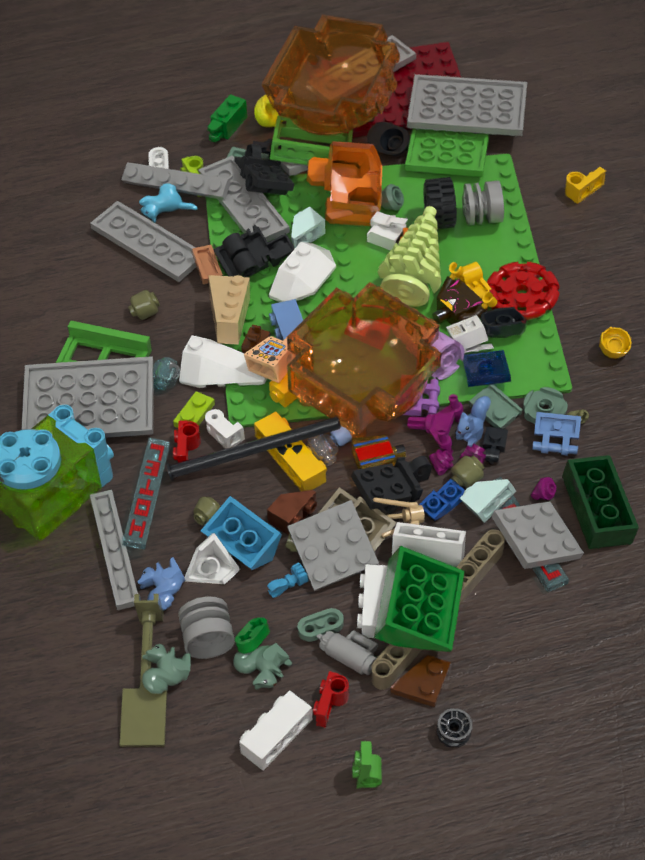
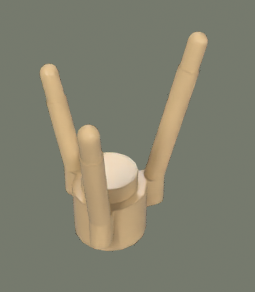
M373 498V501L377 503L407 507L403 509L402 513L388 514L387 516L391 519L403 518L405 523L408 522V524L420 525L419 523L424 522V509L417 502L409 503ZM395 529L382 533V537L393 535Z

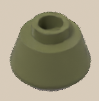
M201 497L193 510L195 521L199 525H206L218 511L220 505L211 497Z

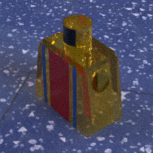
M385 435L351 439L352 454L357 469L390 463L394 466L397 458L406 457L404 445L391 447L390 441Z

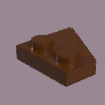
M427 655L391 686L390 693L435 708L451 668V662Z

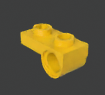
M473 262L463 266L464 273L462 276L456 277V280H462L482 299L483 294L487 290L489 291L491 287L484 280L480 265L477 262Z

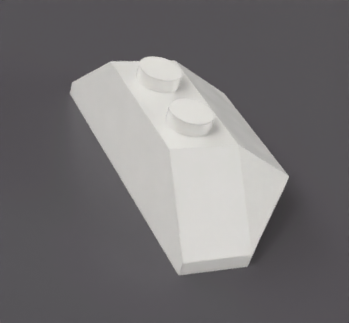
M300 242L279 267L269 293V298L278 302H284L293 299L297 301L314 295L336 269V264L330 251L313 243Z

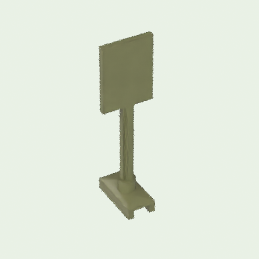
M134 594V605L139 621L143 625L142 656L146 655L147 650L152 649L153 625H155L156 621H163L164 612L159 594H154L153 600L141 601L139 594ZM142 656L140 687L123 689L120 747L165 746L167 690L163 691L162 694H153L144 688L142 677L146 670L151 669V662L143 659Z

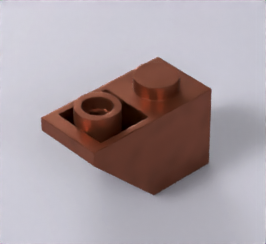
M314 490L280 494L267 509L268 523L289 535L287 526L304 520L308 514H312L317 507L316 492Z

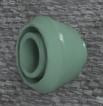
M389 184L382 190L381 206L386 210H400L404 203L403 193L398 186Z

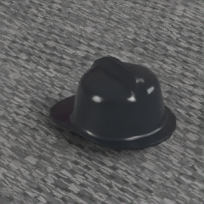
M378 122L369 129L367 134L368 143L374 144L376 150L382 153L399 156L409 149V133L406 129L392 123Z

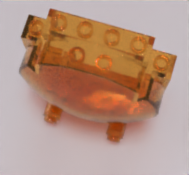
M322 15L315 29L300 26L293 27L265 77L262 87L278 115L291 118L298 128L317 135L345 133L354 127L366 124L378 113L382 114L384 108L388 105L389 98L397 87L393 69L400 60V53L396 43L387 42L388 37L381 24Z
M371 282L354 298L348 292H343L336 287L287 336V350L296 355L287 365L288 391L296 395L299 403L303 406L311 405L329 418L337 416L341 426L350 431L354 440H361L366 436L367 426L376 419L388 422L398 418L419 401L426 389L428 379L441 365L442 353L432 346L439 338L440 325L435 320L427 318L419 313L417 309L411 308L398 297H393L385 292L383 288Z

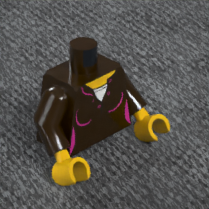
M452 262L449 266L451 275L447 276L436 298L437 311L432 314V317L437 324L447 320L451 325L475 315L481 319V314L488 311V307L496 306L497 299L489 291L485 292L481 299L462 280H455L456 277L463 275L464 269L460 266L455 271L457 263Z

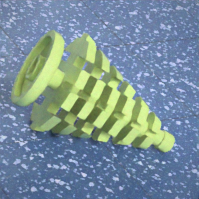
M427 206L423 215L418 216L414 224L409 226L407 232L399 241V245L396 243L378 267V275L380 278H383L380 285L381 292L385 297L400 305L410 307L425 305L430 297V288L427 283H429L433 293L440 288L442 283L438 252V227L435 219L436 209L434 207Z

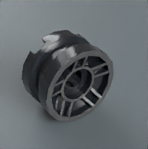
M451 708L445 710L440 715L437 723L439 741L450 748L464 746L469 741L472 731L470 716L460 709ZM456 726L458 727V731H452L450 729L455 728Z

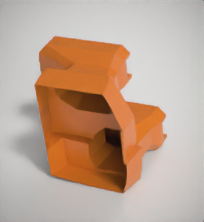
M332 141L328 158L313 157L308 161L307 181L311 186H324V190L331 192V196L326 200L325 219L330 224L370 226V220L377 211L381 210L382 163L374 144Z

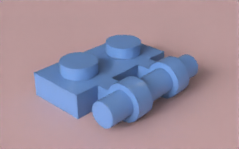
M536 412L534 435L543 436L542 442L533 441L532 450H539L541 453L546 454L548 452H557L568 456V454L577 455L578 446L569 445L570 439L579 440L581 416ZM550 437L563 438L562 444L549 443Z

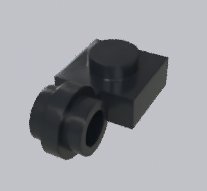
M486 427L483 448L486 449L485 461H488L489 464L498 463L500 452H505L508 436L507 429Z

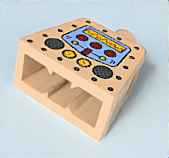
M272 336L266 338L244 354L248 371L279 383L296 363L294 347L297 345L296 340L291 336H287L283 341Z

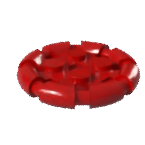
M517 261L505 264L499 268L498 272L494 271L487 280V284L491 287L489 292L497 299L496 306L491 307L492 310L515 307L526 320L543 316L547 310H551L555 306L560 295L558 291L560 286L556 276L551 271H546V267L534 262L527 261V264H519ZM520 290L527 291V293H517V292L520 291ZM518 307H519V308H525V307H526V310H518Z

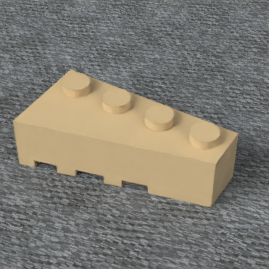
M209 275V297L217 343L239 344L250 301V277Z

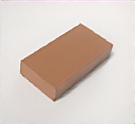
M212 244L192 248V255L203 284L209 283V275L223 276Z

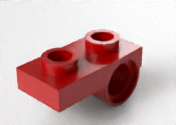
M187 420L178 421V430H174V442L177 443V447H173V458L178 460V463L188 460V450H195L201 444L199 426L195 422Z
M329 671L327 679H323L321 682L319 694L322 695L320 701H315L313 715L316 716V725L325 728L332 707L342 706L349 700V682L347 678ZM335 689H341V690H343V691H341V692H334L333 690H335Z

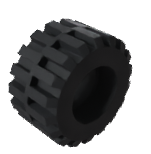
M450 177L426 179L423 186L424 208L431 206L436 209L435 219L438 229L455 227L457 209L453 181Z

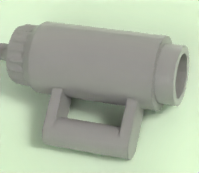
M355 630L347 637L332 631L326 632L325 635H317V638L320 640L319 647L327 655L360 674L369 675L372 672V664L377 659L373 654L378 648L376 642Z

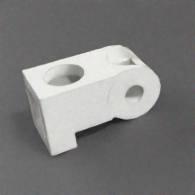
M217 409L206 413L205 420L208 433L225 449L234 447L245 440L244 428L241 424L237 422L232 425L224 418L223 412Z

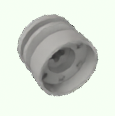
M500 181L485 182L483 191H481L479 183H474L473 191L471 184H464L462 207L468 226L474 225L475 217L477 224H482L483 215H486L488 223L503 222L504 201Z
M217 597L196 598L180 608L178 616L181 631L183 632L185 651L190 653L191 657L197 659L213 658L226 653L233 647L235 643L234 634L230 624L227 603L223 599Z

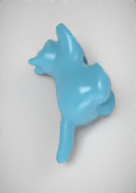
M163 184L157 196H146L139 201L140 205L143 206L140 210L141 213L152 219L154 223L156 222L157 215L162 212H173L178 209H198L192 203H183L176 191V187L172 184Z

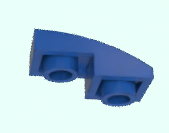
M450 479L438 492L433 490L419 505H422L424 512L436 521L462 502L460 497L465 490Z

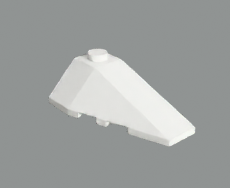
M192 335L183 350L179 377L180 384L205 388L206 385L217 384L218 387H224L225 384L237 383L239 386L262 385L267 380L263 376L248 371L244 353L211 339Z

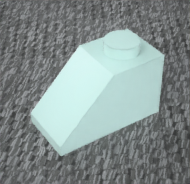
M311 207L300 211L294 216L291 242L294 248L300 242L311 243L325 234V219Z
M507 479L475 482L471 487H468L460 499L471 512L485 523L492 516L494 510H498L516 490Z

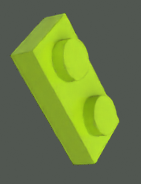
M196 391L174 419V427L178 428V421L185 420L195 422L199 426L204 420L206 413L215 405L214 399Z

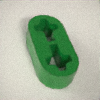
M259 617L250 620L237 634L235 643L239 653H250L256 650L268 636L270 629L265 618Z

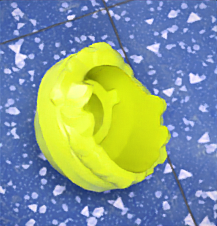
M273 91L262 96L257 101L254 109L257 122L263 127H275L277 116L288 117L289 107L287 100Z

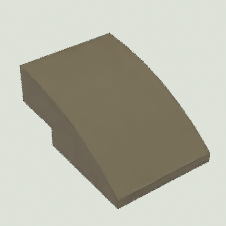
M339 487L319 513L352 500L375 552L386 538L382 537V533L392 530L397 522L378 509L370 510L362 497L359 496L358 499H355Z

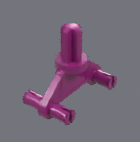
M456 394L449 396L450 405L440 412L428 414L427 417H409L407 420L409 429L426 430L428 434L433 436L439 447L443 451L447 450L451 455L453 450L451 448L452 440L449 432L454 417L458 423L464 410Z

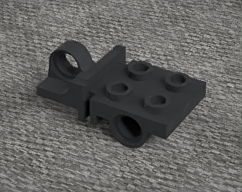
M249 144L243 157L235 156L234 162L241 169L240 176L246 179L245 186L247 191L267 192L268 194L286 195L288 191H293L295 184L280 167L281 161L261 158L262 151L260 145Z
M254 225L252 226L254 232L251 233L248 228L246 229L247 232L242 235L233 233L223 240L221 246L213 250L227 276L250 277L269 267L268 261H270L273 267L279 265V262L284 257L290 255L295 248L286 233L267 242L259 226L256 227Z
M419 456L411 462L405 461V457H399L394 466L390 463L353 470L351 478L370 510L378 509L385 515H388L399 506L377 503L373 501V498L416 502L420 499L423 492L418 482L429 479L432 466L425 456Z

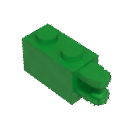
M230 94L210 116L211 122L208 126V131L210 132L209 140L211 142H218L221 138L228 140L247 119V103L245 99Z

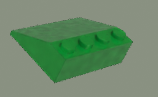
M400 546L388 562L374 638L398 647L451 652L465 571Z

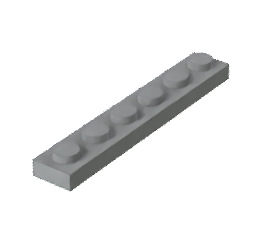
M127 162L121 179L127 184L160 189L163 184H172L176 187L177 192L222 200L226 199L231 183L227 178Z
M108 490L91 494L90 498L117 611L134 607V594H138L113 492Z

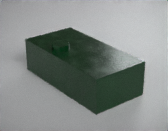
M611 456L567 460L562 478L588 548L594 549L632 544L639 526Z

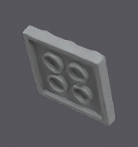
M352 500L287 526L314 591L363 572L366 565H379Z
M551 502L494 510L491 516L524 569L581 559L584 554Z

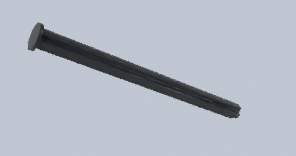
M335 416L173 465L168 463L167 470L170 479L173 481L175 477L338 430L341 428L340 420Z

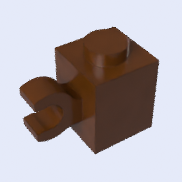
M252 324L241 345L242 353L245 354L254 346L270 337V331L261 330V326Z

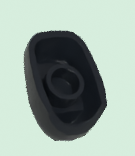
M515 307L494 309L481 314V322L487 337L507 338L513 335H522L527 327L526 319Z

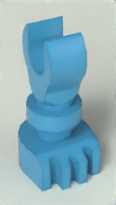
M299 562L291 567L292 575L287 574L284 576V579L273 580L267 585L270 589L268 592L272 598L281 595L288 587H294L295 583L301 586L308 582L307 573Z

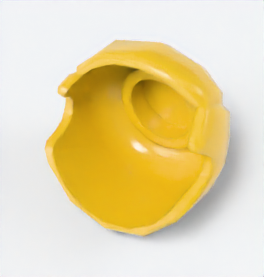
M609 327L602 332L599 347L608 358L617 359L624 357L630 351L632 343L628 332L622 328Z

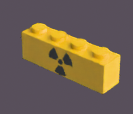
M277 412L254 423L255 437L257 439L291 430L286 418H281ZM302 440L267 450L300 491L313 490L326 482L327 468L321 460L318 461L311 447L306 446Z

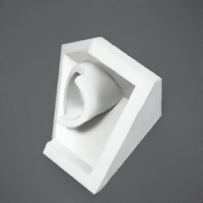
M212 533L196 548L184 578L187 582L226 584L241 569L215 533Z

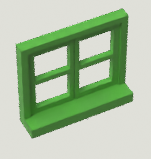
M70 321L68 325L69 337L56 363L78 362L71 360L78 345L101 349L98 360H107L111 352L135 356V358L149 357L152 351L150 337Z

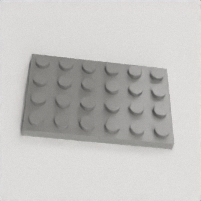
M415 74L407 128L522 136L527 82Z
M153 356L25 365L22 430H37L48 419V414L64 401L80 414L81 417L78 419V423L88 430L91 428L102 429L105 438L153 434Z

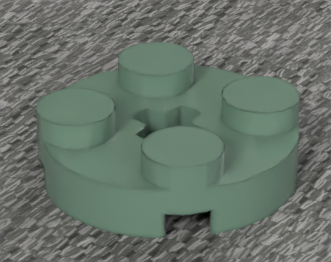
M542 387L540 391L535 392L532 390L524 399V418L535 424L536 412L566 415L567 401L565 402L561 392L553 388ZM546 404L549 405V409H543L540 406L544 407Z

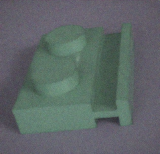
M492 383L469 401V406L472 408L474 402L482 396H488L491 399V405L486 412L485 420L494 428L505 429L518 415L522 414L523 410Z

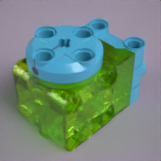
M59 405L33 428L2 434L0 436V511L11 518L16 527L25 529L37 540L46 538L74 514L90 498L91 494H95L112 480L113 472L110 459L114 457V453L106 443L104 431L100 428L86 429L75 421L71 406Z

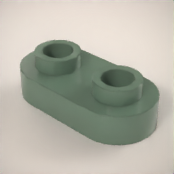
M329 608L306 616L298 622V635L302 640L311 642L318 640V634L325 635L328 631L337 633L344 625L343 614L338 609ZM335 622V624L329 625L328 623Z

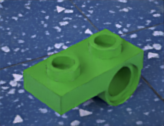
M361 741L360 749L355 751L352 778H357V788H374L382 784V759L380 756L372 754L371 742Z

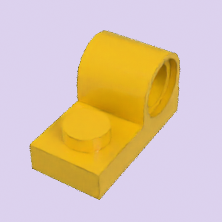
M599 167L587 176L580 172L569 173L566 178V196L579 204L604 185L606 170Z

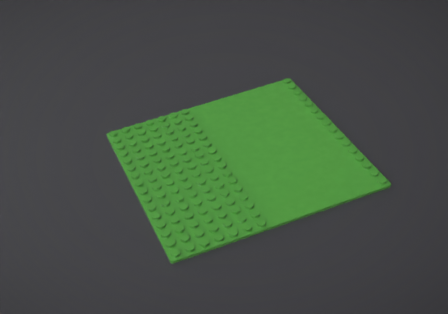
M510 154L486 156L483 177L405 171V164L382 166V190L389 184L398 186L403 193L404 203L400 210H386L381 206L379 212L408 219L405 223L406 228L414 224L418 216L424 213L423 186L425 180L450 177L453 181L457 221L453 228L437 229L442 282L440 288L447 276L451 275L449 266L452 262L457 263L456 269L460 266L463 267L477 262L482 269L483 278L486 282L494 271L498 272L499 268L505 264L517 261L519 264H527V261L540 264ZM307 174L290 175L289 178L295 185L293 191H288L286 195L263 193L288 224L290 232L287 233L290 241L294 216L300 211L311 207L325 219L326 200L331 196V192L324 190V186H311L307 181ZM500 181L504 201L503 222L488 223L486 215H483L482 224H477L475 217L474 225L468 226L462 207L464 184H471L473 191L474 183H479L481 191H483L485 182ZM206 197L210 245L212 244L213 249L221 246L223 240L233 233L244 234L218 199ZM325 219V234L311 243L330 251L336 264V269L314 295L296 301L313 348V359L296 362L290 369L303 379L304 393L285 408L280 403H276L271 399L269 382L272 380L267 379L265 384L239 386L237 383L225 384L229 422L232 425L238 422L243 427H253L255 422L274 412H277L281 418H286L288 423L328 419L331 416L343 415L347 405L351 402L358 405L360 409L359 415L399 411L402 376L424 377L425 384H430V380L435 378L418 362V359L407 349V346L394 334L393 329H391L390 336L382 351L344 335V331L352 315L371 324L377 316L386 317L392 323L397 316L406 315L449 337L446 327L451 324L447 320L437 324L432 317V314L437 311L436 298L440 288L433 293L429 283H427L430 288V297L425 305L419 307L404 306L391 301L381 292L380 285L383 278H380L377 272L379 270L378 267L391 250L367 242V233L372 226L330 224ZM288 256L284 257L279 262V265L275 267L268 261L269 267L250 276V301L239 344L223 345L242 352L241 345L252 324L261 326V330L270 331V337L275 338L274 329L276 328L275 325L271 326L269 314L272 313L271 304L280 302L269 298V293L279 267ZM217 258L223 276H227L226 272L224 271L222 265L220 264ZM520 290L517 293H527V291ZM518 307V310H526V307H525V308H519V307ZM552 309L547 310L541 317L526 320L527 327L522 335H513L507 338L488 337V341L481 344L491 343L494 347L493 349L464 353L463 361L458 359L456 363L460 367L455 373L442 380L436 377L440 386V395L437 399L439 407L449 406L448 398L452 394L458 396L460 403L468 404L474 396L484 388L486 389L490 383L495 385L510 399L524 398L530 391H540L542 387L553 388L561 393H570L572 391V384ZM423 394L422 399H429V395Z

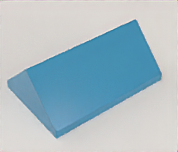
M231 496L201 530L207 537L215 533L228 553L251 570L273 561L282 535Z

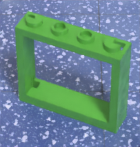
M277 116L270 160L308 165V161L313 157L328 158L330 150L328 146L281 140L280 136L329 144L332 141L352 143L353 127ZM280 121H286V124H280ZM343 129L349 130V133H343Z

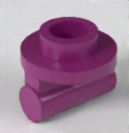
M474 443L472 446L467 445L460 459L463 456H475L483 464L486 454L483 453L485 449Z
M438 449L436 453L429 456L439 476L444 475L446 470L453 466L452 461L454 459L447 450Z
M550 477L541 478L531 497L535 500L539 498L544 500L552 499L556 493V484Z

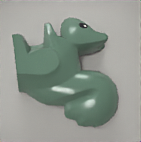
M277 643L261 646L250 653L237 652L233 659V665L239 673L249 674L256 669L260 671V674L252 683L255 685V689L276 686L277 680L275 676L283 678L279 667L282 664L291 666L293 663L289 660V655Z
M157 644L151 650H147L146 655L142 656L143 659L157 664V668L146 670L142 677L143 686L150 693L162 694L163 691L168 689V686L177 685L188 678L191 663L190 653H186L182 659L175 658L174 647H171L170 651L166 652L162 644Z

